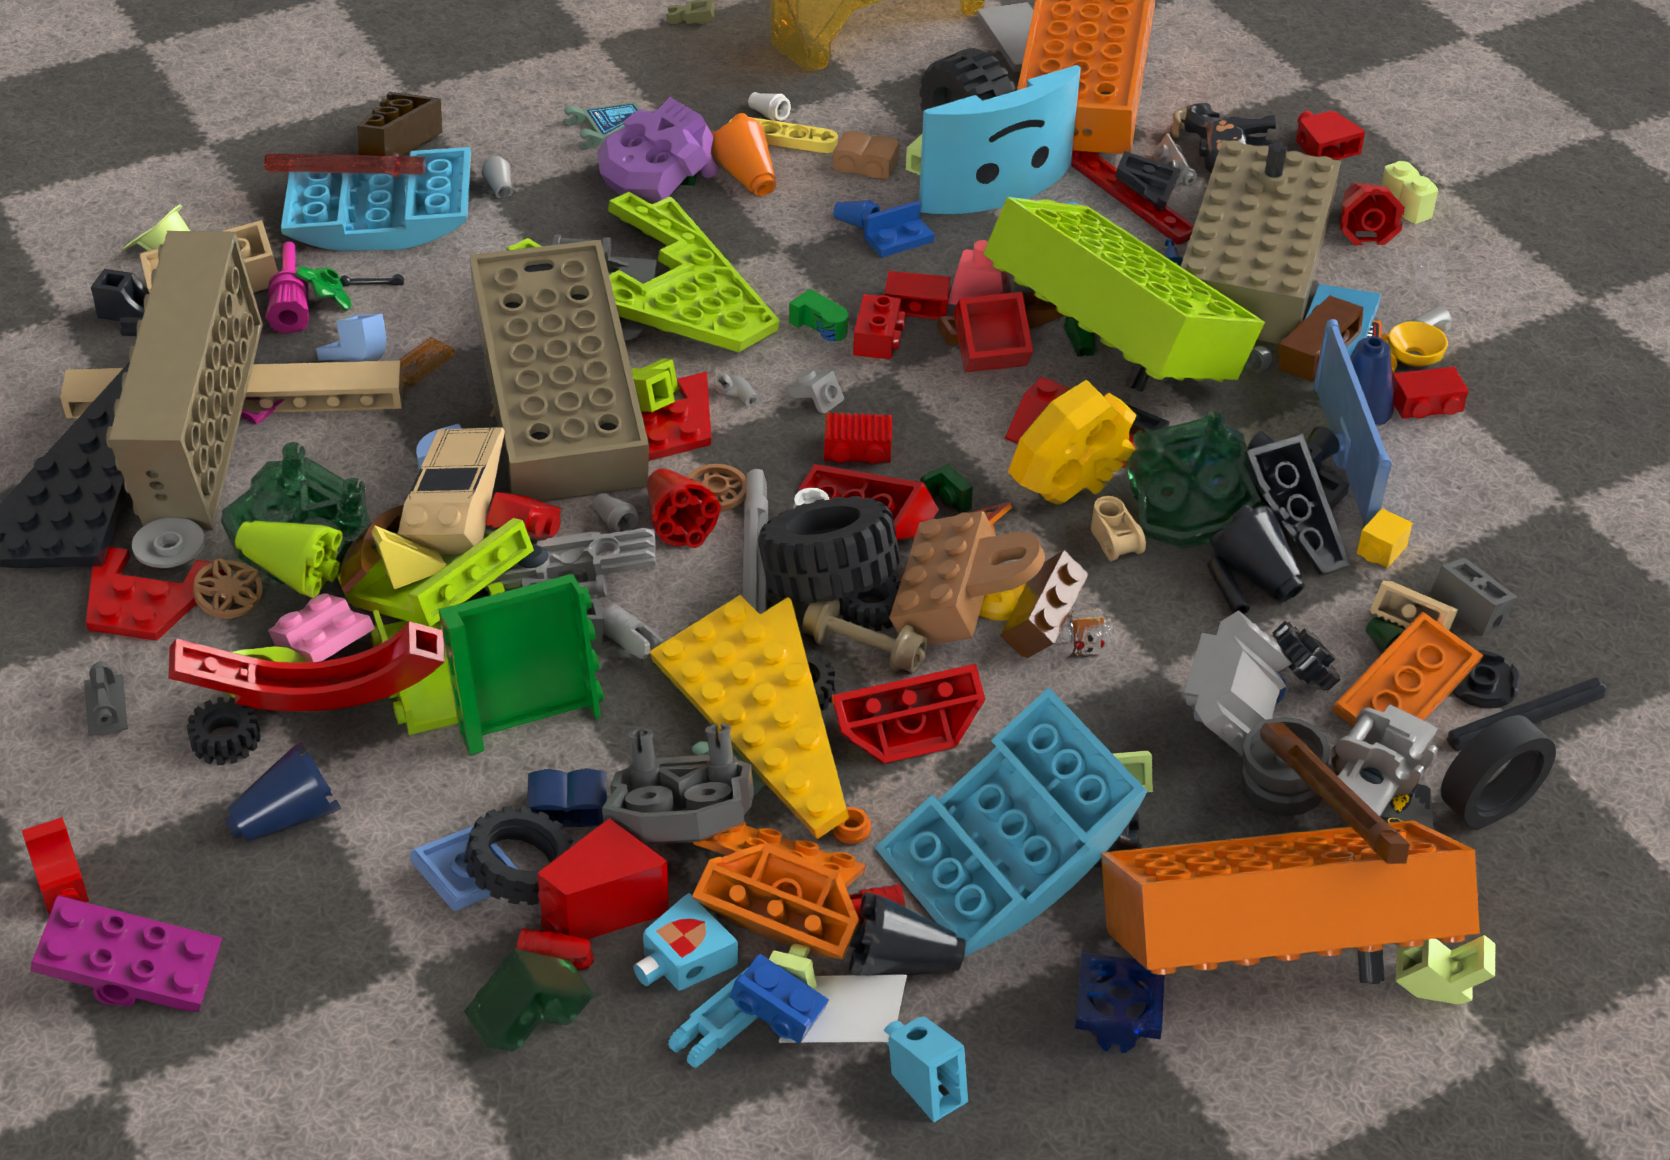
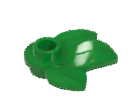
M299 267L295 275L311 283L317 298L332 297L335 303L344 311L351 307V299L342 289L343 285L340 281V275L335 270L328 267L316 268V270L308 267Z

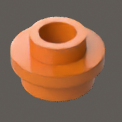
M847 807L849 819L832 829L833 835L836 839L846 844L861 843L871 834V821L863 810L856 807Z

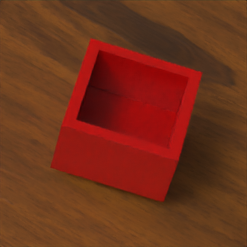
M1022 292L960 298L954 311V319L964 373L1027 366L1033 354V347Z

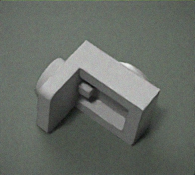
M813 368L806 369L796 375L797 380L786 387L789 395L793 398L812 397L818 412L823 414L844 400V395L833 370L814 371Z

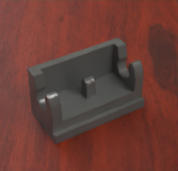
M1466 558L1442 565L1429 595L1439 602L1458 609L1456 616L1482 636L1491 630L1494 622L1498 625L1505 622L1513 603L1518 598Z

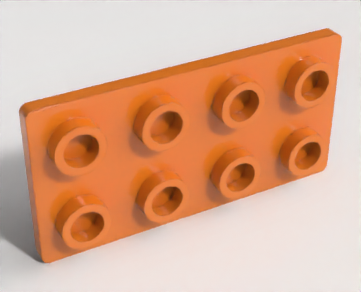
M746 822L740 827L709 839L693 842L696 846L724 855L767 843L840 872L846 888L864 873L866 867L865 864L855 861L856 858L851 854L845 852L829 853L818 849L819 846L814 842L808 840L793 841L783 838L782 833L775 829H756L747 826Z

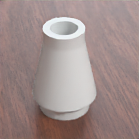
M754 92L748 100V105L751 109L758 111L772 121L785 120L791 110L790 101L783 94Z

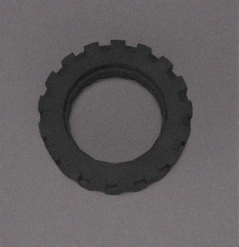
M513 806L502 807L501 811L493 809L486 812L485 818L480 816L476 820L474 828L471 829L464 855V863H468L466 871L470 878L474 877L476 879L475 884L481 890L486 888L490 891V896L500 900L503 897L509 899L508 903L518 905L520 901L527 902V905L538 904L539 886L537 873L540 870L525 871L507 866L493 855L489 846L494 842L506 839L521 840L534 845L545 853L551 863L572 847L573 839L569 833H564V827L557 820L552 822L549 820V815L543 812L537 814L531 812V808L521 807L518 810L513 809Z

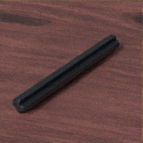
M1595 677L1452 729L1448 732L1446 740L1451 745V748L1455 751H1460L1477 734L1503 718L1520 715L1526 717L1534 724L1604 698L1607 687L1600 678Z

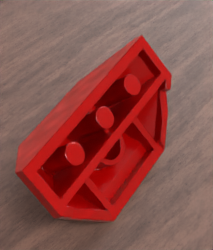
M976 664L831 696L840 733L883 764L956 748L986 700Z

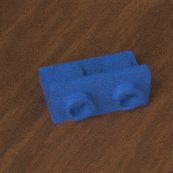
M917 201L865 217L864 239L881 258L934 242L935 234L920 219V204Z
M760 953L745 973L737 977L729 996L744 1013L758 1016L770 1024V1027L777 1035L785 1039H792L798 1044L802 1042L829 1001L828 998Z

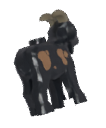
M1208 103L1187 105L1177 109L1172 115L1174 122L1170 130L1174 138L1179 137L1180 129H1185L1189 133H1197L1202 138L1200 139L1199 156L1205 158V168L1211 173L1222 140H1236L1243 144L1254 146L1274 144L1272 140H1266V136L1255 137L1250 136V134L1267 133L1268 129H1275V115L1265 116L1261 119L1219 118L1220 114L1213 111Z

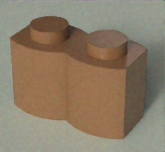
M858 131L844 132L833 151V169L840 170L843 173L862 174L871 178L889 179L899 161V141L887 136L870 137Z

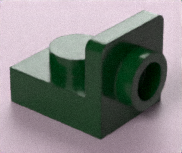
M949 464L930 471L921 477L920 482L925 484L932 499L940 496L942 502L947 507L952 506L959 513H965L972 509L973 486Z

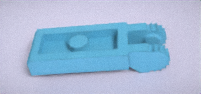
M737 977L691 1013L690 1019L682 1024L679 1029H676L672 1036H670V1040H668L669 1047L678 1053L694 1040L698 1033L704 1036L691 1049L686 1059L695 1068L713 1055L717 1048L721 1049L758 1018L756 1015L744 1013L737 1007L735 1001L729 998Z

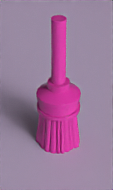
M285 242L283 244L282 271L274 274L268 284L269 304L265 318L269 321L270 327L274 328V331L278 333L298 332L301 329H307L309 324L307 305L309 286L308 282L295 275V244L293 242Z

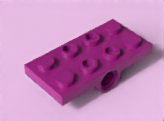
M57 895L32 959L30 971L94 987L93 994L95 998L105 1005L131 1006L137 998L185 1011H199L222 937Z

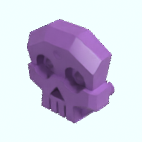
M671 97L658 110L646 111L640 109L623 121L625 127L605 138L598 150L599 170L606 185L620 195L631 192L646 202H658L669 197L687 176H694L699 170L704 178L713 177L719 170L710 153L714 136L703 117Z

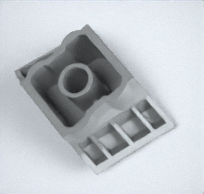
M1238 610L1220 621L1217 635L1201 634L1184 691L1186 703L1192 707L1195 721L1203 722L1206 727L1243 756L1247 734L1254 726L1267 719H1272L1279 692L1286 687L1278 672L1291 665L1292 662L1276 641H1273L1255 623H1252Z

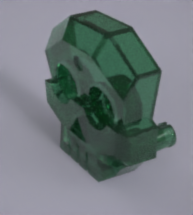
M1213 411L1214 417L1207 413L1201 419L1154 431L1145 429L1143 435L1142 431L1139 430L1135 434L1134 443L1137 448L1125 462L1133 497L1139 501L1140 527L1145 537L1183 549L1210 543V539L1217 532L1226 529L1234 522L1233 516L1239 509L1247 505L1252 509L1262 507L1260 497L1249 476L1250 469L1243 453L1247 451L1244 434L1225 425V418L1220 412ZM1216 478L1225 479L1221 484L1213 483ZM1167 490L1174 492L1169 497L1162 495Z
M290 442L284 445L282 461H267L252 477L250 489L222 510L221 523L238 559L280 584L285 583L243 555L242 550L236 548L235 538L240 526L244 522L265 521L323 525L342 532V541L337 550L336 560L340 563L351 544L371 524L366 509L364 482L361 481L358 488V478L344 480L308 457H305L306 450L304 446L299 448L298 453L299 443ZM274 510V511H277L278 513L272 514V513H270V512H268V511Z

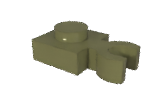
M695 0L686 2L685 6H668L669 13L666 14L668 23L678 24L686 21V24H705L713 20L715 11L714 1Z

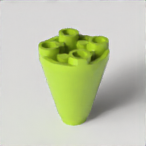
M265 521L244 522L237 532L235 546L237 549L242 550L243 555L298 593L316 598L326 581L332 582L338 575L340 562L336 560V556L342 541V532L323 525Z

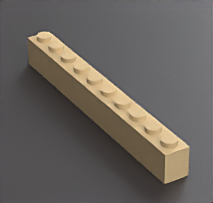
M397 360L253 364L245 397H260V400L250 401L245 398L243 408L251 413H259L265 408H271L277 400L285 399L275 407L274 412L402 409L404 382L401 362ZM123 368L66 370L60 396L66 418H79Z

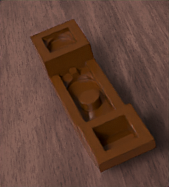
M404 505L391 508L379 515L348 548L342 562L340 577L341 589L346 594L381 558V555L371 547L375 542L372 534L374 526L395 534L398 533Z

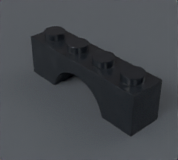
M104 269L91 286L97 317L120 321L124 317L143 318L145 312L144 298L146 294H149L148 289L141 284L134 273Z

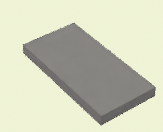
M1029 3L977 9V18L1014 72L1021 71L1033 15V9Z

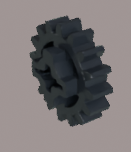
M1286 621L1272 632V636L1277 640L1278 645L1292 662L1288 667L1300 680L1303 679L1307 684L1313 681L1327 692L1341 680L1339 678L1340 675L1331 665L1335 660L1334 655L1313 632L1310 633L1306 628L1300 632L1297 627H1293L1290 622Z

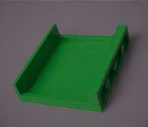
M573 574L438 609L459 732L470 755L485 751L482 737L484 735L588 706L595 719L601 718L599 703L604 701L601 685L595 678V672L600 671L597 654L591 647V641L596 639V634L591 619L587 617V609L592 607L591 598L587 587H580Z

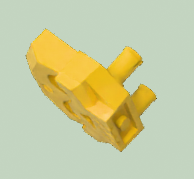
M1085 380L1051 401L1023 434L1018 442L1008 473L1021 486L1040 493L1047 501L1056 505L1065 503L1085 487L1094 495L1100 493L1106 486L1104 482H1109L1115 475L1113 472H1118L1124 465L1122 461H1127L1136 451L1129 441V430L1136 418V414L1121 399L1110 393L1102 396L1088 380Z

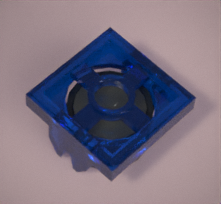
M1081 952L1075 1029L1090 1031L1097 1038L1098 1044L1104 1051H1108L1112 1044L1119 1045L1121 1053H1126L1135 1047L1136 1041L1140 1037L1161 1039L1165 975L1151 973V970H1147L1133 958ZM1101 977L1098 981L1093 982L1096 978ZM1139 980L1143 982L1148 989H1145V987L1139 983Z

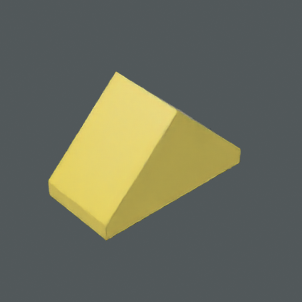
M374 526L372 534L381 555L386 574L394 589L435 575L446 567L438 551Z

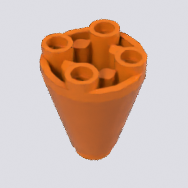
M745 113L735 115L731 122L712 132L714 139L711 146V155L718 164L751 193H755L757 197L774 191L776 177L766 135L759 121L754 118H748Z

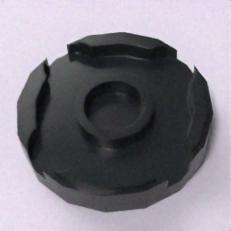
M1477 650L1483 655L1480 662L1458 684L1452 693L1467 704L1481 708H1499L1510 704L1517 697L1520 688L1521 678L1518 669L1513 664L1510 667L1504 662L1505 658L1497 653Z

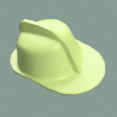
M178 205L171 210L156 226L122 248V251H126L136 244H139L148 251L158 249L160 245L164 244L167 231H191L178 213L182 205Z

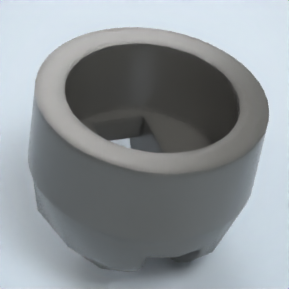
M1255 346L1245 365L1252 369L1253 363L1256 364L1262 361L1259 369H1252L1257 373L1262 372L1272 364V353L1264 346Z

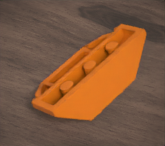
M767 843L739 850L722 858L710 859L692 895L694 900L733 924L789 947L794 943L809 946V955L843 959L860 922L840 872Z

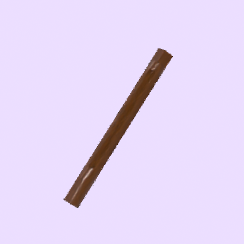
M1264 723L1260 730L1262 741L1368 843L1371 849L1387 864L1407 863L1410 843L1370 808L1284 723Z

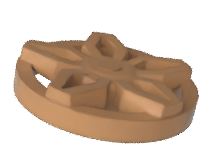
M708 464L694 469L687 475V477L693 480L704 475L703 481L698 482L708 487L716 499L721 501L719 502L721 504L720 512L739 506L746 498V477L741 471L732 466ZM719 473L726 474L732 477H725L720 475ZM742 486L740 493L737 495L735 490Z
M222 558L216 559L204 566L195 576L193 583V596L197 605L207 614L221 619L240 617L252 611L259 604L263 591L261 579L253 567L237 561L223 560ZM218 570H224L226 575L222 576ZM232 570L237 571L234 576H232ZM213 572V577H206ZM245 576L248 577L246 580H243V581H240V580H239V579L242 578V577H245ZM252 583L255 585L256 595L249 589ZM201 593L213 596V606L202 597ZM218 602L222 603L220 608H218ZM234 603L244 606L239 609L228 610Z

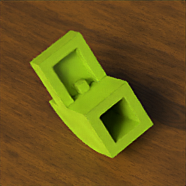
M661 359L643 368H631L641 411L653 412L675 402L673 393L678 391L679 388L673 359Z

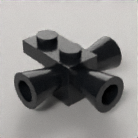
M1318 426L1312 430L1305 441L1332 510L1348 494L1349 484L1321 469V462L1336 454L1340 449V443L1331 430ZM1260 431L1252 438L1246 451L1274 443L1275 441L1263 431ZM1255 485L1254 496L1260 505L1266 506L1273 511Z

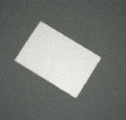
M907 975L815 976L817 983L815 990L828 998L829 1001L801 1043L889 1042V1035L884 1032V1029L891 1022L898 1021ZM782 1037L779 1039L780 1043H797L792 1039Z

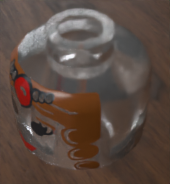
M1101 608L1071 610L1066 618V623L1063 624L1059 632L1060 642L1062 645L1068 644L1069 651L1075 656L1104 654L1107 651L1108 645H1113L1114 643L1112 617L1106 616Z

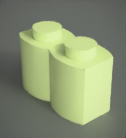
M1398 161L1385 166L1381 186H1386L1403 204L1405 209L1402 217L1415 224L1432 219L1438 194L1436 185L1427 177L1420 176L1419 172L1409 162Z

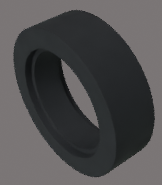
M1509 716L1491 724L1477 734L1459 752L1449 766L1441 785L1442 800L1472 828H1484L1514 813L1536 793L1550 773L1556 757L1554 742L1524 716ZM1511 760L1503 771L1486 785L1496 771Z

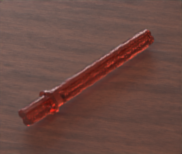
M393 153L392 156L266 154L264 158V167L268 172L392 174L393 177H398L399 174L424 175L426 170L425 157L399 156L398 153Z

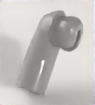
M720 373L715 377L714 385L720 394L739 397L747 407L759 403V395L743 377L729 376L727 373Z

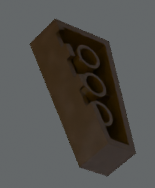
M389 92L387 99L380 101V107H374L372 114L367 115L357 125L359 161L371 162V165L376 167L388 166L389 162L403 157L410 150H416L419 145L424 142H430L433 137L442 133L441 98Z

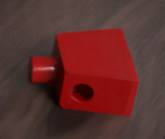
M1304 111L1299 115L1296 142L1306 155L1326 156L1333 160H1339L1361 154L1365 131L1336 111H1327L1316 115L1310 111Z

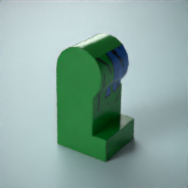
M808 289L789 302L790 324L797 328L805 324L820 332L821 336L828 341H841L847 337L848 312L844 307L812 289Z

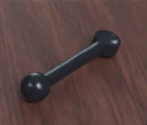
M395 274L392 278H350L346 275L340 277L344 287L360 284L404 285V277L400 274Z

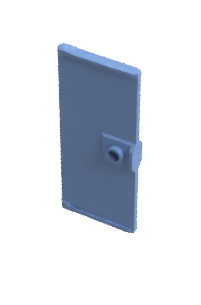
M1331 319L1325 324L1314 390L1318 394L1330 430L1336 435L1340 443L1339 451L1333 455L1335 465L1344 469L1364 521L1363 526L1365 527L1381 510L1392 463L1383 446L1341 336L1338 322L1335 319Z

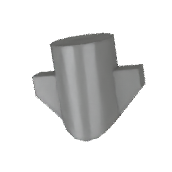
M1436 306L1419 317L1415 316L1411 319V321L1433 325L1442 332L1450 330L1452 324L1450 313L1442 306Z

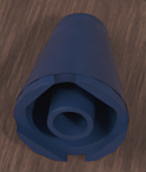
M1370 336L1361 339L1357 343L1350 359L1375 424L1382 425L1390 420L1394 413L1390 346L1383 339Z
M302 742L287 751L227 807L231 815L224 819L236 839L244 835L248 842L333 814L341 809L337 799L331 803L328 802L326 796H333L330 792L331 789L308 752L305 753L306 749Z

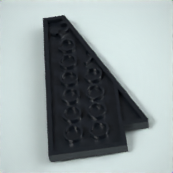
M130 361L52 448L35 461L32 470L0 504V542H3L0 548V567L44 568L103 565L127 495L122 472L116 468V457L112 448H109L107 445L106 433L108 427L113 425L115 418L114 404L116 399L121 397L123 390L122 376L124 372H128Z

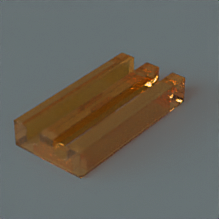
M433 337L428 338L398 359L401 362L403 381L406 382V385L412 387L454 357L455 349ZM434 347L436 348V349L433 350L431 353H429L428 355L425 356V353H426V352H428L429 350H431V349L434 348ZM416 360V363L414 365H412L405 371L403 370L405 367H407Z

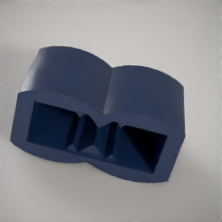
M585 768L569 773L553 769L528 773L527 808H531V812L537 814L543 812L549 815V820L552 822L557 820L564 828L595 827L604 822L602 807L607 802V772Z

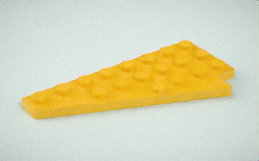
M739 595L649 651L653 662L711 725H718V732L721 731V723L730 725L732 748L746 763L751 764V768L816 839H819L849 819L794 608L789 597L759 614Z

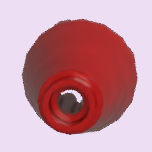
M661 468L650 474L647 481L652 527L659 538L671 546L680 547L688 545L691 548L701 546L705 542L706 537L715 528L721 510V504L713 492L700 482L670 469Z

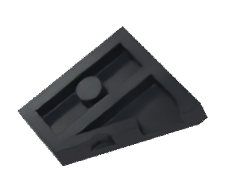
M1124 151L1115 177L1158 209L1164 211L1177 182L1180 169Z

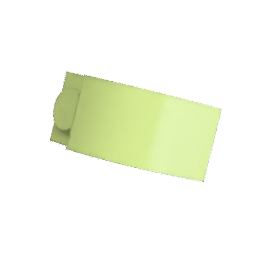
M1485 935L1453 950L1448 949L1437 939L1424 940V945L1418 947L1401 946L1397 948L1395 981L1417 998L1458 1005L1472 1001L1473 986L1495 977V943Z

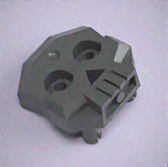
M721 723V731L719 733L717 724L710 725L705 729L709 755L655 758L652 739L653 732L651 729L644 728L643 736L640 735V729L630 731L627 735L630 743L632 764L629 768L615 773L610 785L612 795L602 807L603 821L605 822L610 818L641 842L651 845L701 842L744 825V815L750 809L754 795L751 764L739 761L733 756L730 725Z

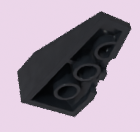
M1303 434L1243 452L1256 487L1318 574L1322 575L1351 565Z

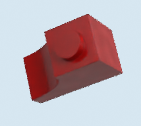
M63 817L21 830L48 914L50 915L57 895L89 902Z

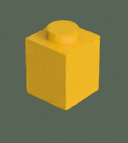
M1381 509L1362 529L1357 554L1363 556L1371 563H1378L1388 568L1407 547L1413 523L1385 509Z

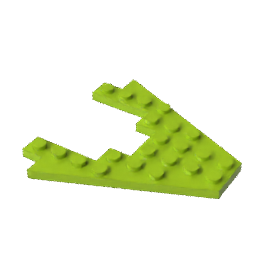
M627 192L609 201V212L667 246L659 250L658 261L670 268V271L644 284L620 270L610 274L609 277L619 317L736 352H741L778 331L780 323L778 317L672 197L669 196L654 204H650L631 192ZM527 238L507 247L506 251L542 246Z

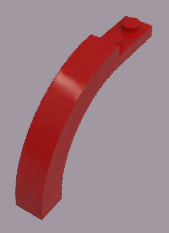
M408 621L394 636L369 650L339 659L306 663L261 660L175 639L169 647L168 679L234 694L235 704L252 708L276 711L340 709L389 697L425 679L444 663V639L442 630Z

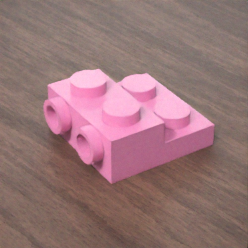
M321 594L316 598H312L305 608L299 612H290L282 616L275 626L268 631L275 647L292 649L298 652L306 662H319L374 630L375 627L370 616L351 611L345 598Z

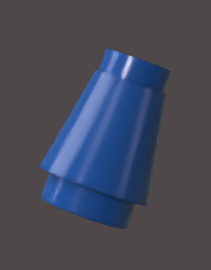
M872 200L837 202L834 206L833 215L837 220L864 229L865 217L880 212V207L878 204H874Z

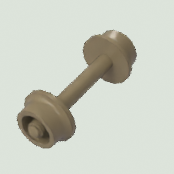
M837 599L826 602L824 600L811 602L804 613L802 631L813 637L816 644L824 645L832 632L891 652L890 670L897 673L900 670L915 673L923 659L926 658L927 638L915 633L914 627L906 625L901 630L897 639L839 619L840 603Z

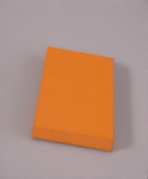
M1422 611L1334 704L1332 711L1353 727L1357 723V715L1362 709L1372 708L1384 713L1389 705L1395 706L1425 721L1480 662L1483 655Z

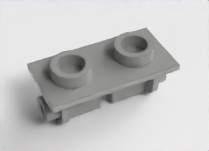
M1166 133L1161 143L1157 145L1153 157L1159 163L1180 169L1174 187L1178 183H1185L1188 186L1193 185L1197 178L1196 171L1187 164L1188 162L1182 154L1181 147L1175 144L1170 135Z

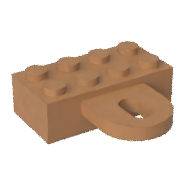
M983 510L921 522L918 525L890 614V620L898 634L906 625L914 627L915 633L927 638V646L973 638L984 595L1012 590L1027 583L1042 568L1045 561V552L1038 538L1031 533L1012 532L996 535ZM1020 559V560L1015 561V562H1009V563L1000 564V563L1005 562V561Z

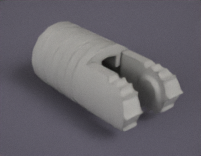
M612 605L603 612V634L634 656L636 655L637 658H647L650 654L649 651L665 642L662 636L618 605Z

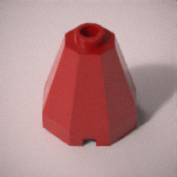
M1353 183L1344 191L1339 228L1355 246L1363 245L1361 242L1377 241V245H1386L1402 231L1403 223L1401 217L1402 214L1404 215L1405 207L1386 186ZM1356 231H1374L1377 237H1357L1355 233Z

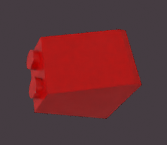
M610 818L537 873L538 897L542 917L541 925L545 931L564 933L567 936L588 940L660 917L669 910L667 860Z

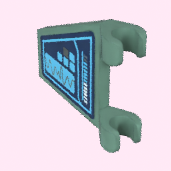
M636 102L580 109L570 105L564 108V112L568 116H573L569 119L565 118L564 123L566 126L580 124L585 120L587 121L592 130L583 129L580 131V136L582 139H589L586 142L579 143L581 149L585 150L598 147L607 136L625 127L623 121L640 110Z

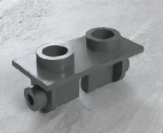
M96 662L89 671L90 680H84L89 736L128 729L123 675H114L112 668L106 662Z

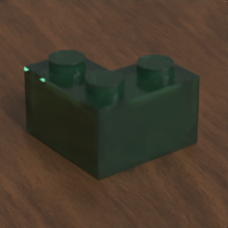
M513 949L502 960L500 966L487 983L477 992L475 998L464 1010V1013L486 1047L514 1051L522 1046L541 1021L560 1025L572 1023L593 998L594 994L571 961Z

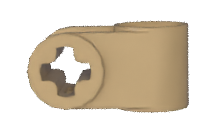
M1113 496L1098 498L1094 504L1090 529L1108 559L1115 561L1120 555L1131 552L1136 554L1145 552L1146 541L1143 530L1132 518L1124 503Z

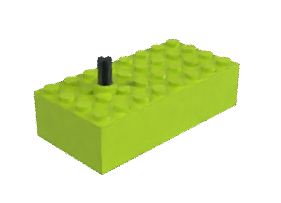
M1007 197L983 253L984 256L993 261L992 266L994 268L1010 273L1014 276L1013 280L1016 283L1032 288L1037 298L1046 302H1052L1057 306L1056 310L1059 313L1078 320L1080 328L1089 332H1095L1101 336L1100 341L1103 344L1112 348H1118L1124 352L1122 356L1126 360L1135 363L1126 382L1128 383L1127 386L1135 388L1140 392L1144 390L1150 376L1159 380H1163L1164 377H1172L1183 381L1184 378H1192L1197 381L1212 379L1218 382H1223L1224 379L1238 380L1265 324L1263 320L1088 206Z

